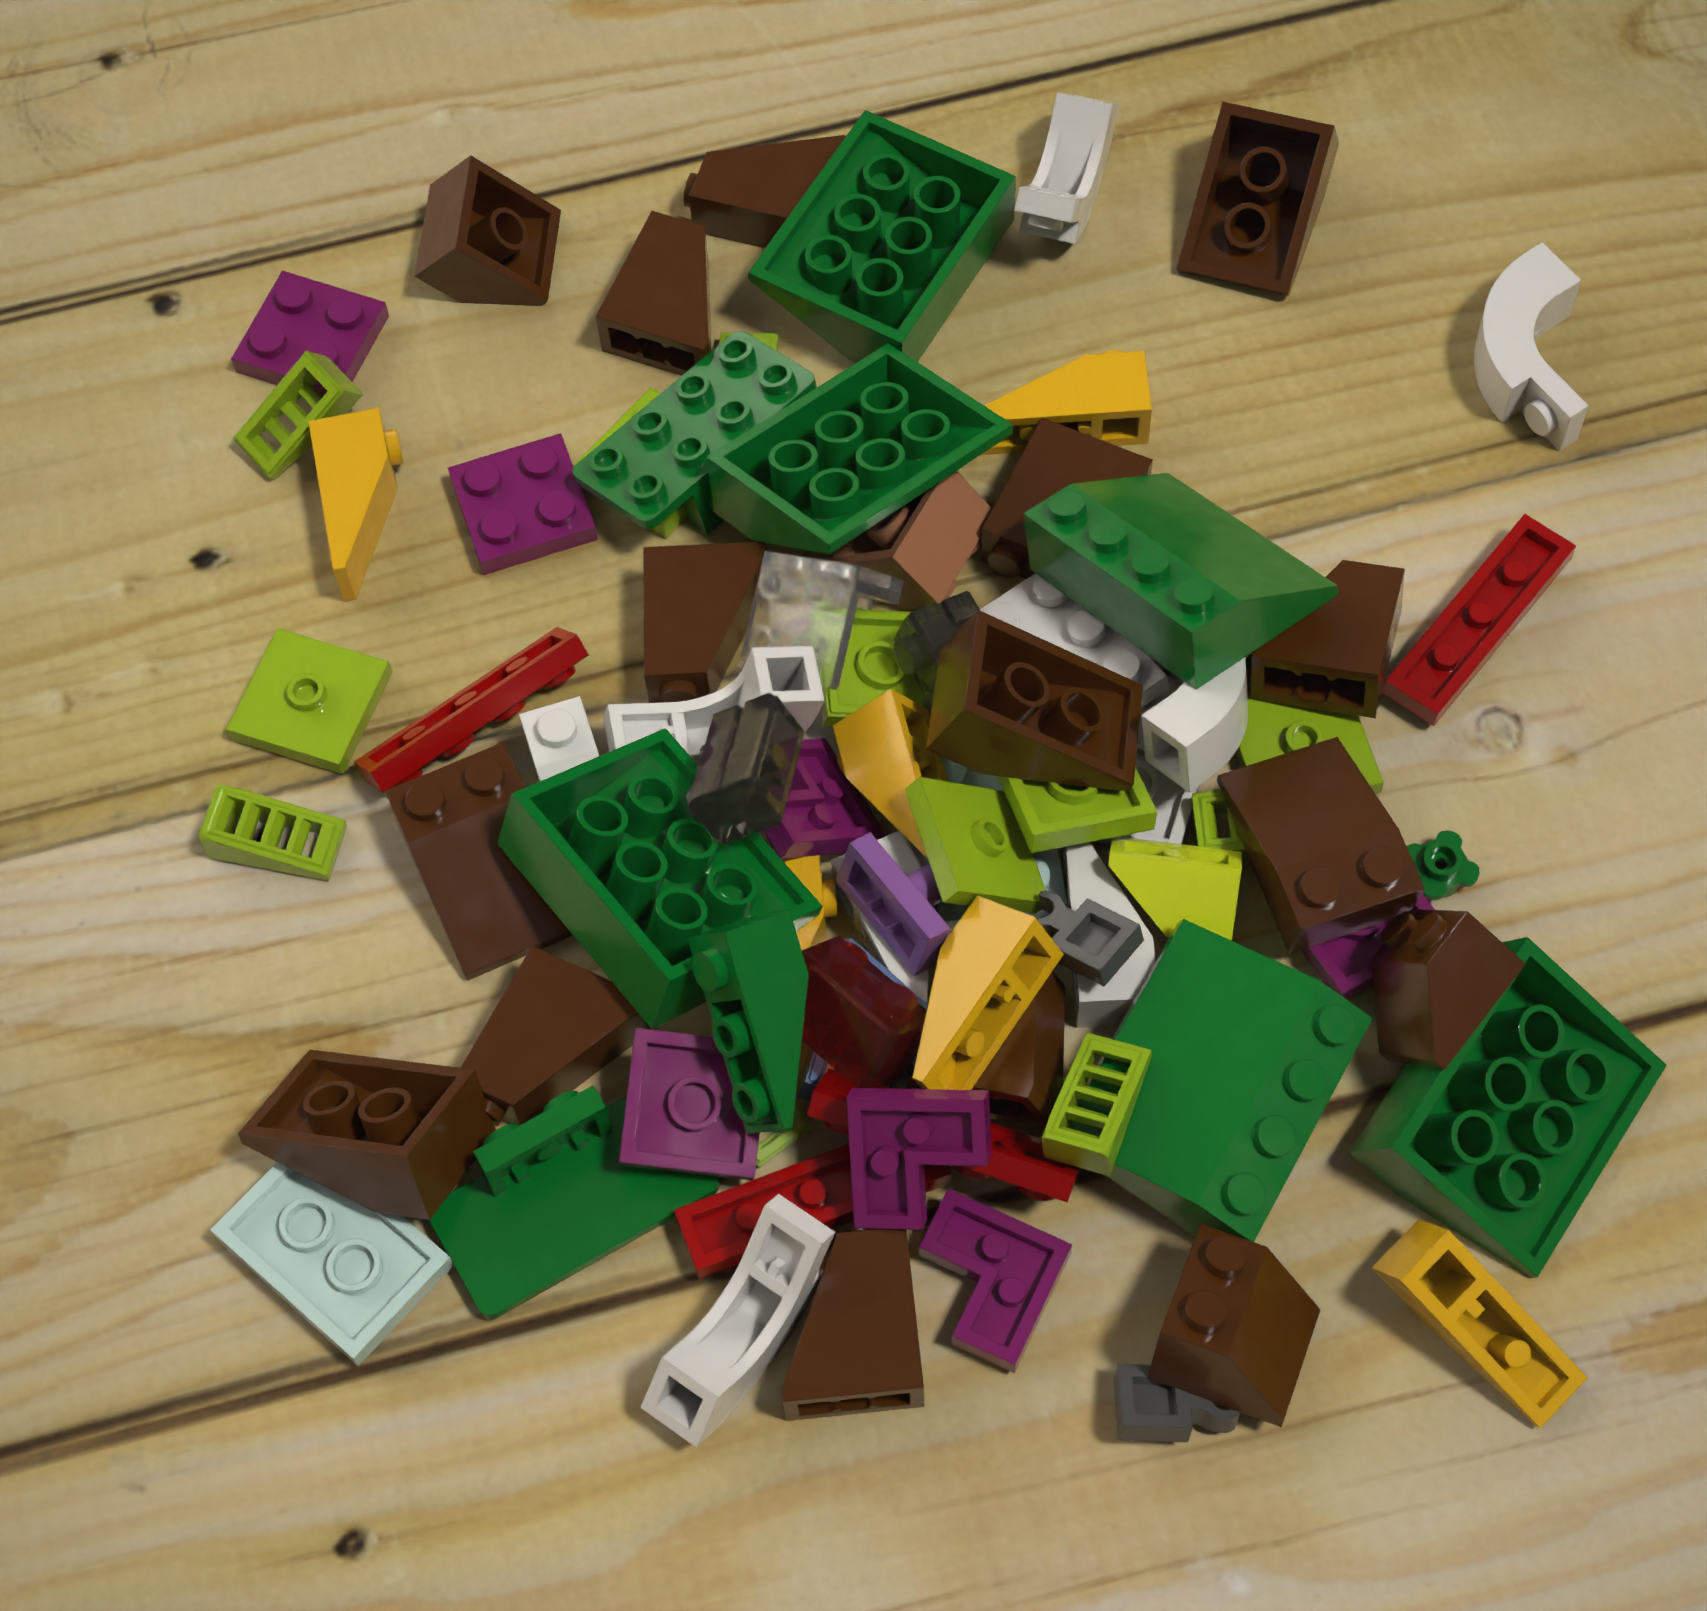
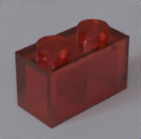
M840 935L802 950L809 973L802 1041L855 1088H883L901 1079L919 1049L927 1012L918 1003L915 994L907 987L892 981L869 961L867 954L859 946L845 941Z

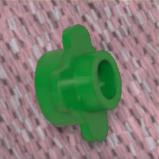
M1441 831L1437 834L1435 840L1424 845L1413 843L1407 846L1425 890L1423 894L1427 899L1440 900L1455 894L1461 886L1471 887L1478 880L1480 873L1478 865L1468 861L1461 849L1462 839L1453 831ZM1443 861L1446 863L1447 868L1443 870L1438 869L1435 866V862Z

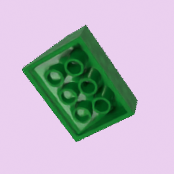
M864 110L749 270L748 280L854 363L862 360L887 343L918 362L1014 221L1016 176Z
M887 343L708 455L706 458L713 512L753 541L831 554L1012 435L1013 424Z
M1169 473L1073 483L1023 513L1030 570L1196 690L1338 595V585Z
M666 728L512 793L497 843L651 1029L706 1002L703 989L699 986L693 974V956L688 938L753 915L786 909L790 910L797 932L817 917L823 907Z
M1185 919L1179 921L1112 1038L1113 1040L1152 1050V1058L1111 1176L1108 1177L1195 1237L1200 1223L1254 1242L1373 1018L1320 980ZM1101 1057L1097 1066L1127 1073L1130 1064ZM1089 1078L1086 1086L1118 1094L1121 1087ZM1080 1099L1078 1105L1080 1108L1109 1115L1111 1111L1110 1107ZM1073 1121L1070 1129L1099 1137L1103 1130Z
M1524 937L1502 942L1526 965L1447 1068L1440 1070L1406 1064L1349 1153L1396 1195L1529 1278H1537L1667 1065L1531 939Z

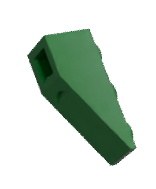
M786 909L753 915L688 938L693 956V974L705 995L713 1022V1040L723 1055L733 1087L732 1102L738 1116L743 1120L746 1134L785 1131L793 1127L809 973L790 910Z

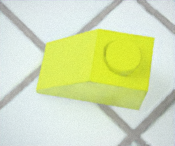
M1120 836L1112 838L1108 866L1166 937H1170L1178 922L1185 919L1232 941L1242 871V852Z

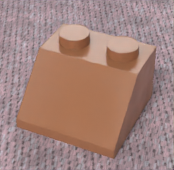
M955 471L833 553L828 554L819 570L826 577L899 610L938 606L953 593L957 584L956 577L967 559L980 548L982 527L992 508Z

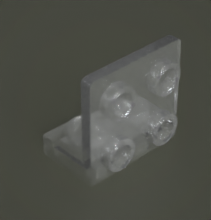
M764 551L738 665L739 670L742 671L752 647L813 646L822 688L836 690L841 679L856 609L871 611L873 601L898 605L904 580L859 565Z

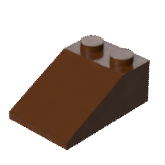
M1222 101L1176 268L1177 271L1289 297L1324 200L1339 146L1335 126Z
M977 610L940 650L926 750L984 775L1128 791L1134 785L1143 685Z
M1338 737L1217 776V783L1288 954L1393 920L1399 914L1413 909L1425 890L1399 828Z
M504 742L385 791L398 828L467 981L526 956L531 946L543 949L573 936L497 844L511 794L525 788Z
M309 1050L240 1130L238 1135L243 1145L373 1212L430 1220L476 1160L473 1151L482 1147L485 1139L496 1129L493 1120L485 1112L487 1103L475 1069Z

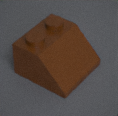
M470 155L430 184L414 277L460 303L542 306L548 302L561 210Z
M1410 909L1409 912L1405 911L1399 914L1383 931L1381 941L1384 944L1371 959L1379 1053L1391 1062L1445 1070L1526 964L1468 911Z
M1200 1223L1162 1325L1147 1378L1282 1428L1321 1309L1268 1247Z

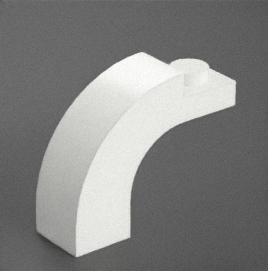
M1057 93L1050 128L1037 173L1030 185L1019 187L1015 211L1023 212L1019 232L1073 244L1077 243L1087 225L1101 184L1120 104L1069 93Z
M1542 242L1514 260L1501 273L1491 288L1476 337L1474 369L1484 400L1501 423L1521 412L1529 427L1536 434L1545 436L1558 451H1561L1578 440L1589 405L1544 361L1537 349L1535 340L1544 332L1571 316L1582 280Z
M813 646L752 647L738 677L714 693L680 702L608 704L603 718L609 752L666 728L707 776L711 777L732 772L768 758V755L780 740H797L812 725L825 700Z
M1151 657L1158 666L1179 679L1183 684L1170 696L1142 714L1145 761L1189 793L1223 768L1237 751L1244 737L1248 721L1245 658L1196 690Z
M780 1194L765 1204L742 1259L728 1285L701 1322L683 1340L662 1356L640 1408L697 1448L745 1399L794 1331L818 1288L824 1271L819 1267L835 1232Z

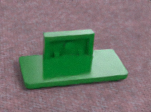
M735 332L578 462L573 468L575 480L581 487L644 529L655 528L684 503L691 525L708 535L724 519L713 512L706 457L817 388L814 374L747 332Z
M594 1085L579 1093L577 1091H568L560 1094L544 1107L543 1113L520 1126L515 1123L508 1124L492 1132L485 1139L483 1146L473 1151L482 1175L452 1191L429 1221L448 1256H450L455 1269L480 1314L487 1319H496L675 1218V1209L716 1194L720 1187L719 1178L618 1165L626 1096L606 1106Z

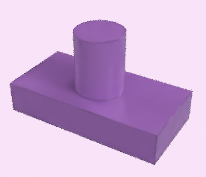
M871 832L850 842L836 882L913 976L933 967L939 956L940 948L950 931V927L932 907L941 902L942 899L930 863L906 875Z

